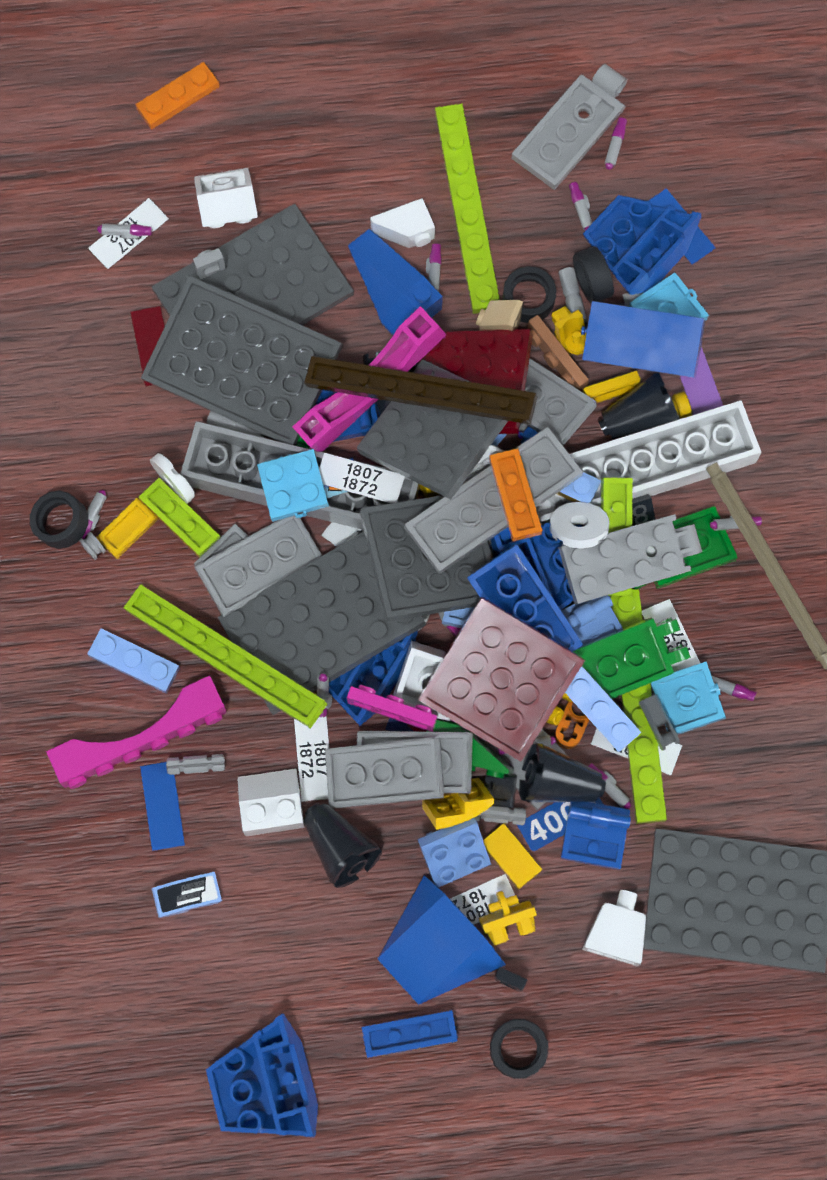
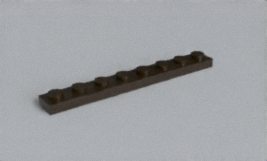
M311 356L304 381L306 387L530 425L538 398L534 392Z

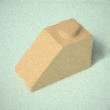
M490 301L487 309H481L478 315L476 325L480 326L479 331L517 330L520 325L523 301Z

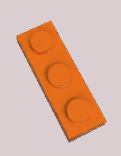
M202 62L135 104L136 109L152 130L220 87L219 81L207 65Z
M519 449L489 455L490 465L512 541L541 535V524Z

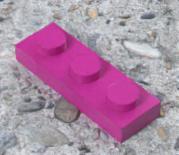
M359 685L358 689L351 686L347 696L348 704L433 732L437 715L432 714V709L416 704L415 708L405 705L403 699L393 695H387V698L375 695L376 691L367 686Z

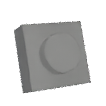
M219 248L213 251L205 250L193 258L199 279L226 269Z

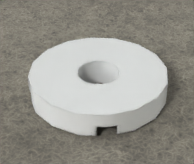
M161 453L156 454L150 459L151 465L162 480L188 504L194 498L195 492L186 479L178 474L173 464Z
M584 502L567 503L558 507L552 513L550 531L552 537L556 540L557 538L562 540L565 546L579 549L589 548L598 545L599 540L605 539L608 536L609 518L607 513L593 504ZM576 524H582V525H585V526H583V527H577V526H574V525H576Z

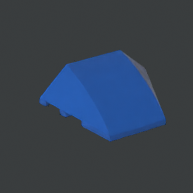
M618 195L583 235L592 247L595 246L601 251L608 268L629 295L645 293L657 285L687 253L702 216L698 212L692 211V214L677 211L676 207L661 208L652 206L651 202Z
M550 523L541 524L542 534L513 542L509 527L491 538L494 558L514 544L519 546L560 610L573 601L558 547L565 545H563L562 540L558 538L556 540L552 537ZM576 524L574 526L582 527V524Z
M418 631L329 682V693L359 726L376 713L348 704L347 696L351 686L357 689L359 685L367 686L376 691L375 695L387 698V695H390L398 681L411 641H416Z
M425 875L378 957V961L418 1005L499 969V967L506 966L487 939L446 894Z
M285 1014L279 1015L268 1026L257 1031L249 1040L234 1048L206 1069L221 1131L316 1137L318 1102L303 1044Z

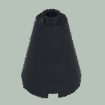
M659 372L650 376L601 413L603 419L598 422L605 436L611 435L612 439H618L680 420Z
M542 743L532 744L525 756L522 771H526L525 781L520 780L519 795L522 801L595 802L605 792L606 781L602 779L600 772Z
M315 804L306 811L304 825L327 877L335 888L346 887L359 879L356 875L363 868L368 872L378 862L382 854L378 844L329 805Z

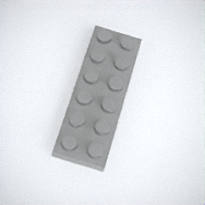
M548 427L517 447L535 507L541 505L583 474V471ZM491 466L464 483L451 500L446 497L442 498L404 524L405 530L438 574L444 572L508 527Z

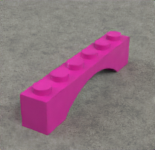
M420 306L398 327L393 337L369 366L408 372L446 334ZM337 392L310 409L292 427L316 452H322L378 399Z
M207 676L182 688L176 702L166 715L152 727L138 735L107 743L85 742L72 739L46 751L60 784L64 788L70 787V789H75L84 785L87 782L86 778L95 774L98 776L108 774L114 770V765L123 761L126 764L139 759L141 753L150 748L152 751H156L169 744L168 740L178 735L179 738H184L193 734L196 731L195 727L204 723L208 726L223 719L222 715L227 713L211 677Z

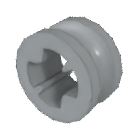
M88 532L86 539L81 538L78 541L95 561L98 559L97 555L99 553L104 554L106 550L91 532Z

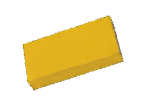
M634 371L583 388V393L594 399L597 404L629 393L639 385L641 379L638 371Z
M136 498L96 538L109 553L118 559L158 518Z
M504 823L483 840L489 855L518 890L542 871L541 867Z

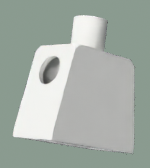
M620 890L616 905L610 903L602 905L582 950L637 967L641 964L646 915L633 911L638 896L636 893Z

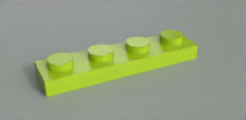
M601 478V509L607 513L609 518L608 533L632 527L633 478ZM632 588L608 596H632Z

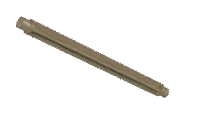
M717 462L706 468L711 477V483L724 504H726L731 516L760 565L765 570L767 577L793 621L803 634L815 659L820 661L824 670H827L826 642L815 627L813 620L734 489L726 472H722Z

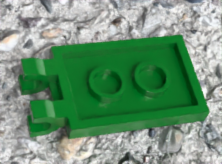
M715 506L673 521L675 529L695 524L702 552L683 558L685 566L690 565L691 571L654 581L656 589L736 561L738 557L726 530L714 531L710 527V523L713 520L721 519ZM644 584V585H641V586H637V587H634V588H632V589H639V588H642V587H644V586H646V585H648V584Z
M671 617L658 624L655 623L654 618H648L584 644L573 651L585 659L582 665L583 668L611 699L674 674L672 664L691 658L686 646L683 647L680 644L669 650L667 648L664 636L680 631L677 619H672Z

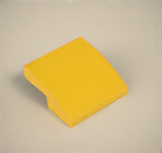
M479 778L471 779V794L447 793L444 794V798L422 800L423 810L436 830L466 822L494 805L493 796Z

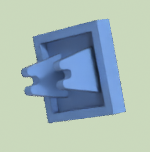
M475 818L433 833L429 832L426 836L417 839L432 881L438 888L491 865Z

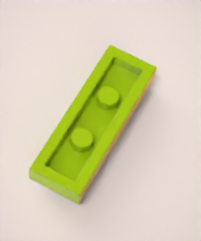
M160 478L138 497L199 558L220 539V535Z

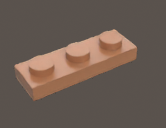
M538 315L529 320L528 329H531L533 334L532 345L540 347L544 352L546 363L552 369L556 368L561 374V379L583 392V388L588 386L589 379Z

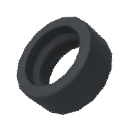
M593 246L575 253L573 265L577 280L586 299L592 303V301L600 302L612 297L614 294L613 280L601 251Z
M526 266L518 268L505 281L502 300H514L513 290L517 284L525 281L536 282L545 289L546 299L540 307L533 309L522 307L520 322L528 323L529 320L537 315L543 320L549 316L554 308L557 291L555 282L548 272L539 267Z
M60 490L51 491L41 496L33 505L30 513V527L33 534L46 545L57 549L68 548L76 544L84 536L88 527V513L85 506L70 493ZM59 505H69L73 510V518L68 528L58 535L49 534L45 529L48 514Z
M512 1019L503 1023L494 1032L490 1042V1056L494 1066L503 1075L513 1079H525L536 1074L545 1065L549 1054L548 1041L544 1031L535 1023L526 1019ZM522 1030L529 1033L535 1039L537 1054L530 1065L514 1067L504 1060L501 1054V1044L505 1036L510 1032Z

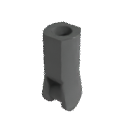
M655 694L639 702L660 749L664 751L669 744H679V737L658 695ZM665 724L669 732L660 735L657 727Z

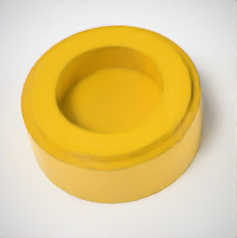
M685 392L673 394L672 402L679 419L692 416L691 407Z

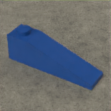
M368 229L348 245L360 276H362L367 287L370 299L377 310L380 322L392 336L398 327L420 306L431 318L442 310L443 296L420 272L372 230Z
M514 544L467 577L480 598L482 596L572 652L583 645L517 544Z

